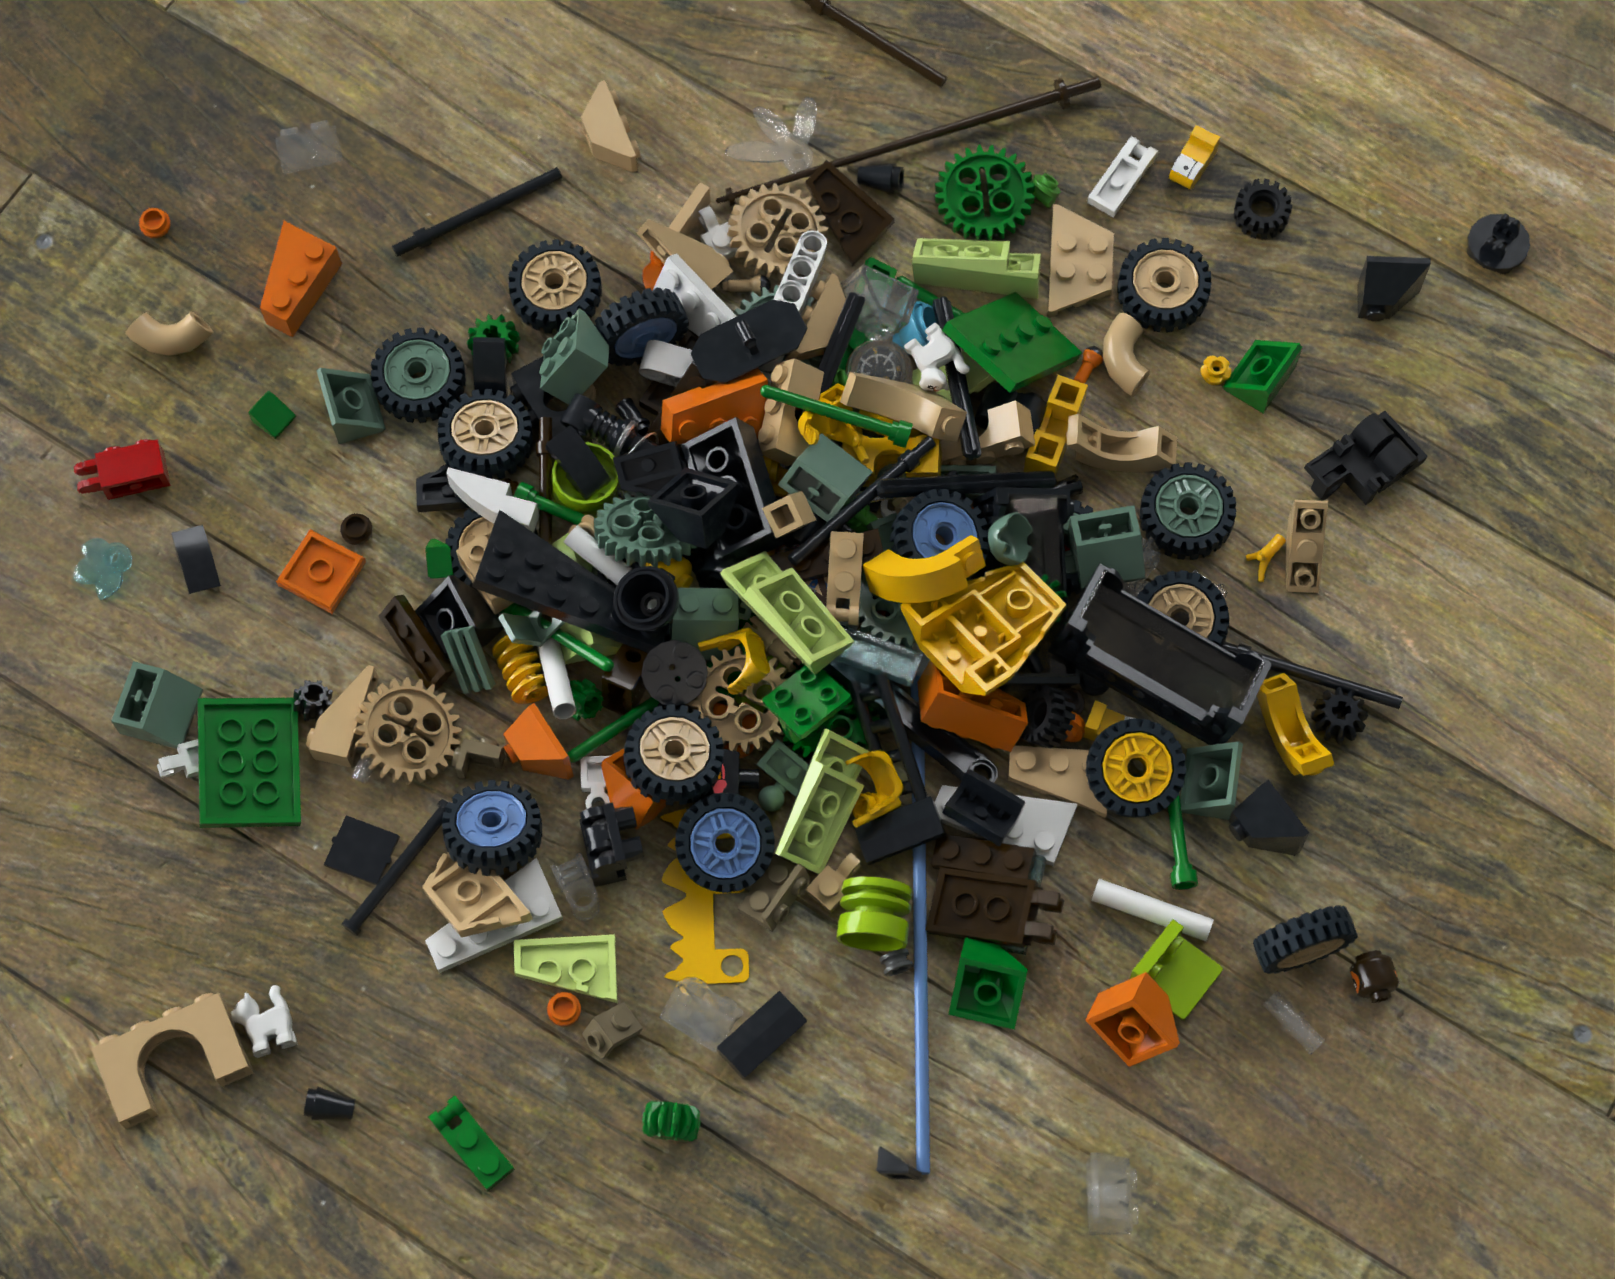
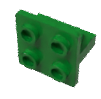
M805 665L766 695L762 701L764 706L779 719L786 738L793 744H796L850 703L852 698L823 669L814 675Z

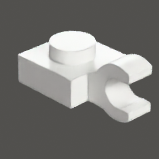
M710 206L699 210L701 216L699 221L706 233L701 235V242L712 247L726 259L735 256L739 248H730L729 246L733 237L727 236L728 229L731 227L728 225V222L719 225Z
M198 739L178 744L177 750L179 754L158 759L159 764H157V768L161 778L174 775L181 770H184L186 778L198 776Z

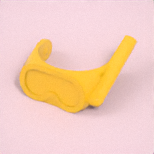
M809 411L802 413L798 420V431L807 443L816 445L819 441V435L822 433L829 439L851 445L862 464L870 462L861 444L862 435L859 431L854 430L851 424Z
M749 627L698 642L701 652L716 647L720 651L724 649L728 651L740 643L744 645L746 650L745 666L739 677L728 686V691L732 695L742 693L748 686H751V683L758 684L770 672L764 643L761 637Z
M871 751L845 761L846 765L855 763L862 766L868 772L879 796V802L876 803L873 809L852 821L854 827L858 828L901 806L899 797L903 792V784L892 764L890 756L885 751Z

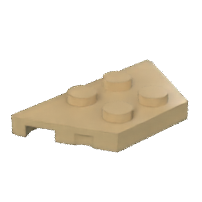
M1053 204L1047 317L1056 316L1058 311L1073 305L1076 308L1086 304L1091 299H1100L1108 296L1112 291L1114 233L1058 204Z
M449 852L442 854L437 862L436 870L429 875L422 886L425 894L461 938L526 923L533 919L529 910L500 875L496 876L495 870H491L490 876H482L480 868L477 874L471 873L468 866L465 869L459 867L458 862H454L450 858Z

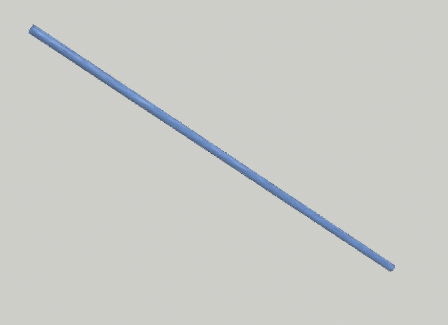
M911 672V697L919 703L917 682L920 677ZM911 741V748L925 787V751ZM912 793V803H914L916 801ZM926 844L913 848L916 1169L922 1175L930 1174Z

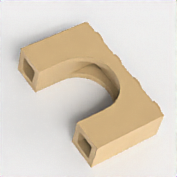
M219 993L203 994L194 1000V1004L184 1008H171L162 1014L163 1017L152 1022L146 1020L136 1023L130 1028L131 1031L120 1036L117 1034L106 1036L98 1042L99 1045L91 1048L118 1122L124 1128L128 1129L158 1115L145 1081L144 1071L151 1052L166 1040L185 1037L199 1042L205 1051L216 1081L222 1087L254 1073L227 1004Z

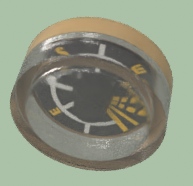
M872 340L859 345L853 350L846 364L847 377L850 372L905 383H911L912 363L908 354L898 344L887 340Z

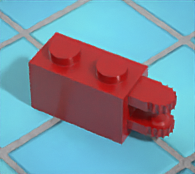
M143 439L137 441L134 445L125 447H108L103 452L95 453V459L86 460L74 466V473L79 476L99 474L97 477L78 482V492L86 494L103 490L108 500L171 486L165 454L158 439Z

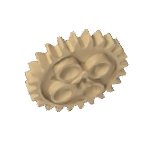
M774 183L771 191H768L766 186L762 184L759 194L754 189H750L748 198L742 195L738 202L739 205H734L731 212L733 215H730L728 225L731 227L728 229L727 236L733 237L729 246L730 248H739L735 255L736 258L745 256V268L751 264L756 266L754 270L755 275L763 269L766 271L768 279L771 277L772 272L777 273V277L781 281L801 235L806 231L814 230L826 236L828 227L822 226L826 217L822 215L816 216L820 206L810 207L811 196L801 199V189L792 194L790 193L789 185H786L783 191H779L777 184ZM765 210H772L776 215H769ZM785 211H790L791 214L787 218L783 230L780 231L773 248L769 253L765 252ZM792 224H799L804 229H796ZM751 234H759L763 237V240L755 239ZM779 248H786L791 254H785ZM808 249L810 252H816L815 250Z
M736 646L734 656H731L724 649L723 659L720 661L712 655L711 661L713 666L711 668L707 666L706 687L701 691L697 700L689 702L688 705L691 708L698 709L701 712L702 719L707 716L712 721L711 727H717L719 737H722L723 748L729 743L730 751H737L738 745H741L743 752L749 754L750 744H754L759 751L762 750L761 741L764 739L773 745L774 740L771 734L775 732L783 736L784 732L779 727V719L770 710L765 714L745 703L739 705L732 697L716 691L717 687L728 690V676L734 671L742 672L745 666L746 655H743L739 646ZM774 657L768 661L770 665L768 675L758 684L751 683L750 687L748 686L746 690L738 693L737 696H746L752 703L765 707L763 701L757 698L758 688L767 684L771 685L773 691L787 680H782V678L788 671L785 667L775 670L779 661ZM719 701H727V711L720 716L714 715V705ZM749 714L757 715L758 720L755 727L744 729L742 722L745 716Z
M409 677L404 679L402 686L399 685L396 679H392L389 686L390 689L383 683L380 684L377 688L379 695L371 691L367 695L370 703L363 701L359 706L364 713L357 714L354 720L362 725L357 726L353 733L361 735L362 738L355 743V746L366 748L365 752L361 755V759L371 757L373 761L369 769L372 770L379 765L382 768L380 772L381 778L390 772L392 773L393 783H396L400 776H404L406 785H409L414 775L419 783H423L426 779V773L431 778H434L438 774L436 767L444 771L448 766L445 759H453L454 751L450 748H457L460 745V741L453 738V736L458 735L462 731V728L453 726V723L460 717L459 715L449 714L454 703L443 704L442 700L446 695L445 692L438 696L433 694L435 690L434 684L425 690L423 689L422 679H419L415 686H411ZM394 703H403L408 709V715L398 714L394 709ZM382 716H387L390 721L383 720ZM423 719H430L435 722L437 730L435 732L427 731L423 726ZM406 725L412 728L409 736L404 734ZM386 730L391 733L393 742L385 743L380 740L378 731ZM426 741H431L433 746H429ZM414 746L418 748L421 752V759L411 758L407 753V747Z

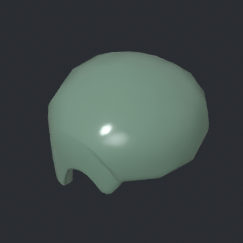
M1014 512L997 519L989 528L988 543L991 553L999 562L1005 565L1015 566L1025 562L1028 553L1033 549L1032 546L1027 544V537L1033 532V529L1025 516Z

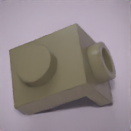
M463 739L461 749L456 748L454 752L452 767L455 768L458 778L465 780L470 762L502 769L505 754L503 748L493 740L480 739L478 742Z
M622 1002L593 1017L582 1035L588 1047L602 1060L610 1054L613 1048L638 1036L643 1027L626 1004Z

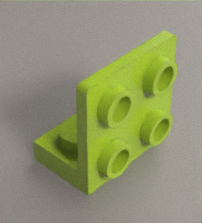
M1172 919L1132 970L1130 979L1147 972L1169 996L1172 1013L1180 1020H1185L1221 974L1223 968L1181 936L1184 927Z

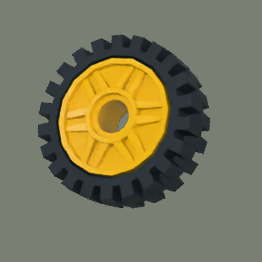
M1135 718L1114 723L1099 734L1087 755L1086 776L1089 788L1092 790L1097 801L1106 809L1120 816L1140 818L1156 814L1176 799L1185 782L1186 759L1185 754L1181 750L1182 746L1169 730L1151 720ZM1131 759H1137L1142 762L1144 772L1141 777H1134L1128 772L1127 766Z

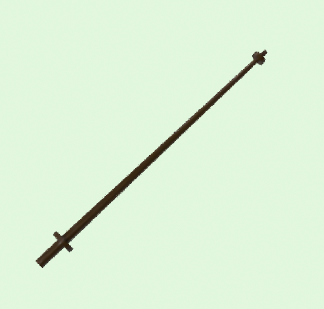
M1097 76L1066 86L1062 78L1056 79L1054 81L1055 90L849 155L830 163L839 168L1055 102H1059L1062 109H1067L1070 107L1071 97L1100 89L1101 82ZM821 165L762 184L769 189L772 188L774 183L779 186L811 176ZM762 184L734 193L731 187L726 188V195L717 198L716 202L728 201L730 207L736 205V198L748 195L750 189L759 192Z

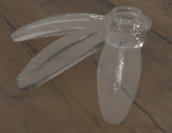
M807 97L799 105L794 119L793 134H791L786 124L776 114L762 107L754 108L753 113L758 125L775 144L747 141L731 145L725 150L727 156L741 161L761 163L783 161L784 165L794 173L809 169L813 163V152L807 144L811 139L816 124L817 108L815 100ZM793 154H802L804 157L802 159H795Z

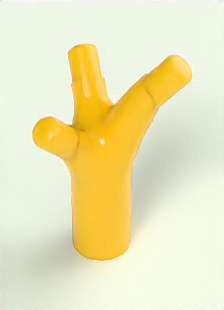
M1276 534L1261 550L1246 555L1247 561L1256 559L1260 561L1258 582H1264L1265 571L1269 562L1286 543L1285 538L1280 534Z

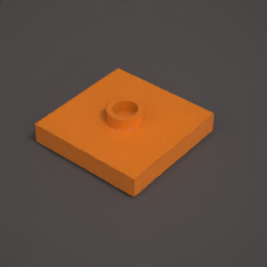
M310 529L276 580V583L281 588L333 614L365 565L366 560L363 556Z

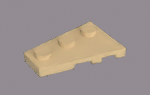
M1014 746L1012 751L1009 752L1008 781L1044 795L1050 794L1068 803L1078 804L1077 807H1084L1094 811L1096 815L1106 818L1107 809L1097 801L1088 785L1086 760L1089 750Z

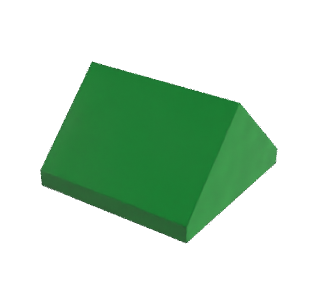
M1255 340L1222 387L1226 392L1264 414L1297 367L1303 347L1300 343Z

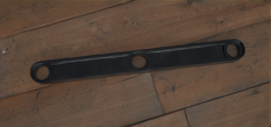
M850 647L823 668L824 671L847 689V684L858 680L862 690L877 686L874 676L881 674L880 671ZM889 680L907 736L912 742L961 781L968 769L974 770L976 768L985 770L988 773L989 780L993 783L998 777L997 768L988 758L957 734L941 728H932L926 723L921 722L919 703ZM882 699L867 702V705L881 717H887Z

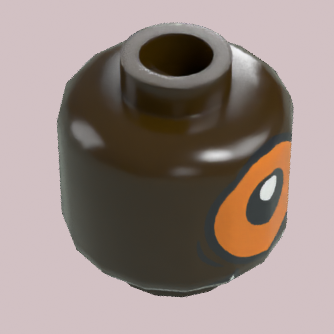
M1380 950L1356 956V962L1350 967V973L1357 995L1361 998H1371L1372 1003H1379L1390 999V992L1399 986L1392 958L1381 954Z

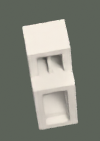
M448 467L446 474L450 487L476 513L494 524L498 512L501 510L534 533L539 519L537 503L513 497L510 483Z

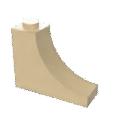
M855 372L849 373L840 400L841 403L849 407L876 413L898 422L903 420L913 423V428L931 438L957 442L967 414L966 411L934 391H924L920 385Z

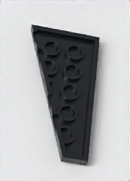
M499 510L472 585L473 588L649 653L652 648L664 642L668 625L652 632L636 631L626 626L618 618L614 609L613 598L615 588Z

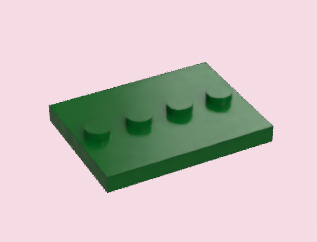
M1017 292L947 321L942 329L946 335L1009 393L1077 362L1083 353L1058 331L1047 317L1036 311Z
M293 697L197 699L199 828L301 825L298 712L293 711L294 702L296 701Z

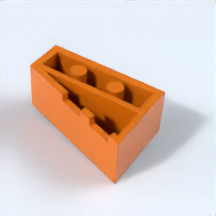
M283 221L260 309L267 325L293 338L341 267L342 262L337 247L286 221Z
M757 368L726 384L717 383L703 389L697 387L662 400L661 431L669 442L677 441V444H684L736 417L753 426L758 439V434L763 424L764 406L767 399L761 395L760 389L762 386L768 385V379Z
M931 660L917 682L921 722L926 723L932 728H941L955 733L962 738H970L985 743L991 748H999L1011 752L1028 724L1024 702L999 688L986 696L962 693Z

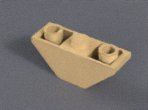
M601 81L581 115L583 133L594 158L627 171H638L637 158H640L641 154L635 140L630 141L627 133L630 132V127L626 116H620L617 108L620 107V103L615 90L609 91L606 81Z
M831 273L824 281L818 280L810 295L814 300L811 306L807 305L801 313V317L808 329L798 349L788 353L785 361L793 358L801 361L824 354L846 300L837 275Z
M1294 500L1288 517L1286 537V592L1319 593L1328 501Z

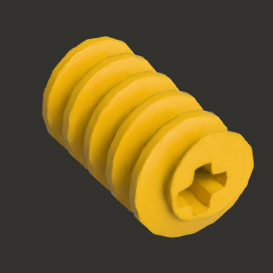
M506 635L493 646L492 654L497 659V666L502 670L503 679L507 681V689L512 692V700L517 704H529L544 699L549 694L547 686H542L546 683L544 674L537 675L543 670L541 663H534L539 657L538 653L529 652L533 648L532 645L512 643L508 635Z

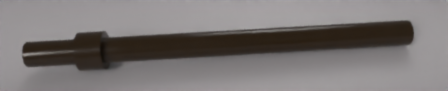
M802 0L810 5V9L820 16L823 14L937 86L942 87L947 80L945 75L831 5L830 0Z
M541 417L539 441L536 442V456L539 457V496L552 501V456L545 449L546 443L552 439V418ZM539 510V537L552 545V515Z

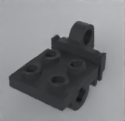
M1383 411L1379 415L1372 413L1355 427L1350 435L1345 434L1341 440L1335 441L1331 448L1307 463L1304 469L1314 479L1311 490L1321 501L1329 498L1345 482L1363 503L1367 505L1373 500L1377 492L1381 493L1424 463L1428 456L1386 411Z

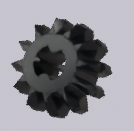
M1341 687L1336 688L1335 694L1326 690L1322 694L1323 699L1318 698L1315 700L1313 706L1316 710L1312 711L1311 719L1317 721L1314 727L1315 732L1326 731L1324 735L1325 741H1328L1331 736H1335L1336 742L1339 745L1343 742L1344 736L1353 741L1357 736L1356 732L1361 733L1364 731L1366 725L1363 721L1367 719L1368 712L1361 709L1365 704L1364 699L1353 700L1354 690L1350 691L1347 696L1343 695ZM1341 712V717L1345 716L1343 720L1338 719V714L1334 715V713Z

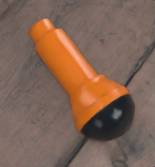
M1090 346L1084 350L1082 365L1073 380L1085 384L1093 369H1096L1097 366L1103 363V351L1099 347Z

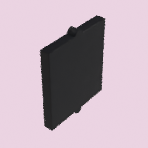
M346 815L337 836L332 838L333 845L324 862V866L377 885L387 865L392 863L391 856L400 836Z

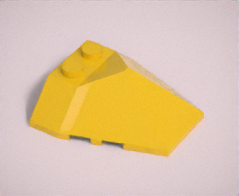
M1024 562L1015 566H1006L985 572L983 577L967 581L968 587L950 596L928 602L901 604L900 609L919 649L962 693L986 696L1011 680L1066 608V603Z

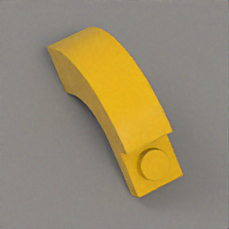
M970 535L944 552L932 557L909 559L887 549L862 566L871 593L888 601L921 603L941 599L968 587L966 578L986 565L979 539Z
M1285 673L1265 679L1257 694L1258 702L1275 747L1290 772L1294 776L1298 774L1303 776L1317 775L1323 772L1325 768L1334 766L1332 753L1317 740L1308 725L1301 706L1296 683Z

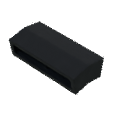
M931 796L886 813L858 828L854 827L868 865L875 864L947 835L936 804Z
M778 991L718 1045L717 1050L722 1058L744 1079L808 1020Z

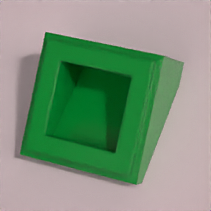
M269 390L249 410L252 422L274 439L296 418V415Z
M430 539L425 548L428 577L433 579L452 576L450 547L437 539Z

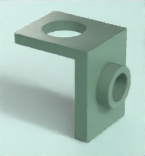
M533 611L528 616L502 613L498 617L512 643L539 647L565 624L564 621L553 618L550 627L544 629L540 622L542 613Z

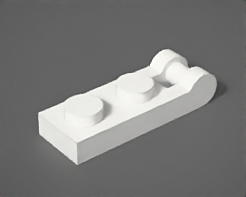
M1131 136L1088 196L1087 203L1114 218L1144 173L1154 163L1159 151L1152 147L1146 148L1142 146L1140 140ZM1135 155L1138 158H1140V160L1137 161L1134 158H1132V156Z

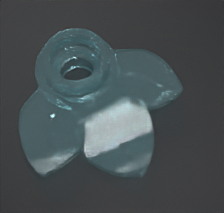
M94 538L81 546L85 558L80 560L75 566L73 580L81 584L95 583L98 598L105 600L121 587L123 572L130 568L132 555L130 549L122 543L113 542L109 544L102 538ZM117 553V560L112 562L113 556Z

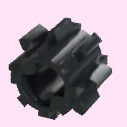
M305 680L304 687L300 686L299 689H294L293 698L296 701L294 702L293 711L298 712L299 715L302 714L304 721H309V719L317 721L332 704L330 700L332 699L333 691L328 690L327 686L324 687L321 680H317V682Z

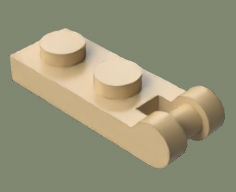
M831 531L826 608L837 621L848 622V625L858 626L864 533ZM837 598L850 599L849 609L836 608Z

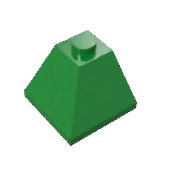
M965 937L948 1015L1015 1030L1028 969L1001 946Z

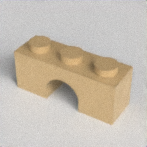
M793 358L775 364V368L771 373V386L819 400L824 372ZM767 398L764 406L763 424L758 434L762 454L785 466L793 465L796 459L809 446V443L806 442L798 431L795 407Z
M1016 400L988 409V427L979 437L982 451L981 456L973 460H967L963 456L959 437L957 442L940 439L942 449L941 465L990 464L998 457L1017 455L1022 453L1024 449L1035 446L1030 410Z

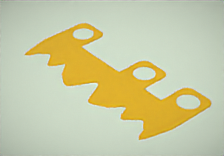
M686 808L664 814L660 818L673 823L674 827L678 828ZM728 833L720 834L717 839L734 838ZM674 837L668 843V847L676 851V837ZM677 857L668 865L663 874L662 882L686 893V897L665 908L662 912L669 926L683 936V939L670 946L671 950L683 958V962L678 965L676 970L668 972L664 977L690 984L745 982L749 978V955L747 951L741 948L715 949L713 894L741 893L745 888L725 893L708 890L695 883L685 873ZM735 955L742 960L743 969L740 974L728 976L722 971L721 964L727 956Z

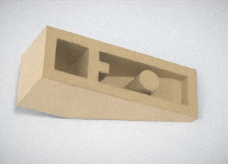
M651 219L644 222L636 232L664 264L669 256L678 254L712 291L733 272L729 267L728 260L722 254L717 253L712 247Z
M368 665L318 718L315 729H310L306 746L309 747L313 759L352 768L358 748L355 746V743L361 738V735L354 734L353 730L357 726L362 725L354 719L357 714L364 713L359 708L363 701L370 703L367 695L371 691L375 692L379 677L374 666Z

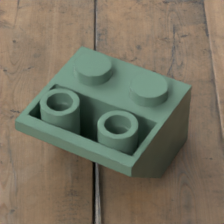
M580 308L571 318L567 317L562 322L559 332L554 338L549 337L542 347L541 353L544 355L543 363L539 370L541 374L540 389L570 404L576 393L583 395L608 367L609 345L585 311Z
M821 433L818 443L816 445H809L778 485L789 494L803 491L811 510L828 522L854 499L873 471Z
M1134 505L1070 516L1068 534L1081 590H1083L1090 576L1100 563L1118 571L1124 583L1145 579L1141 532Z
M133 661L111 722L122 735L177 749L178 744L185 742L197 709V699L201 698L203 689L165 669Z

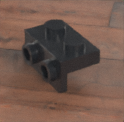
M968 769L960 786L946 803L942 813L1000 847L1017 823L1025 801L986 779L984 776Z

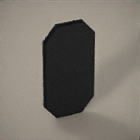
M770 300L700 334L691 352V356L704 380L726 384L798 349L808 328L794 303Z

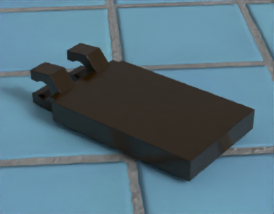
M940 867L926 931L932 935L965 939L966 937L1025 948V945L1030 946L1031 940L1041 944L1055 945L1057 931L1053 930V925L1036 922L1038 909L1046 912L1062 913L1064 899L1060 898V893L1045 891L1042 887H1038L1039 884L1036 880Z

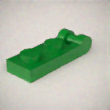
M454 1095L446 1101L448 1103L446 1107L440 1112L435 1110L428 1118L489 1192L515 1169ZM457 1115L462 1123L451 1130L447 1123Z

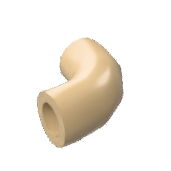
M145 312L129 326L125 334L133 342L151 353L174 356L191 352L205 342L213 334V330L201 317L193 312H189L178 323L170 325L159 323Z
M1119 313L1112 321L1103 338V360L1110 378L1125 393L1133 397L1146 382L1150 370L1142 366L1134 355V345L1142 335L1143 328L1132 316L1126 313Z

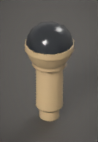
M758 274L750 279L723 281L722 286L723 291L754 292L761 296L762 287L769 291L771 284L766 276Z

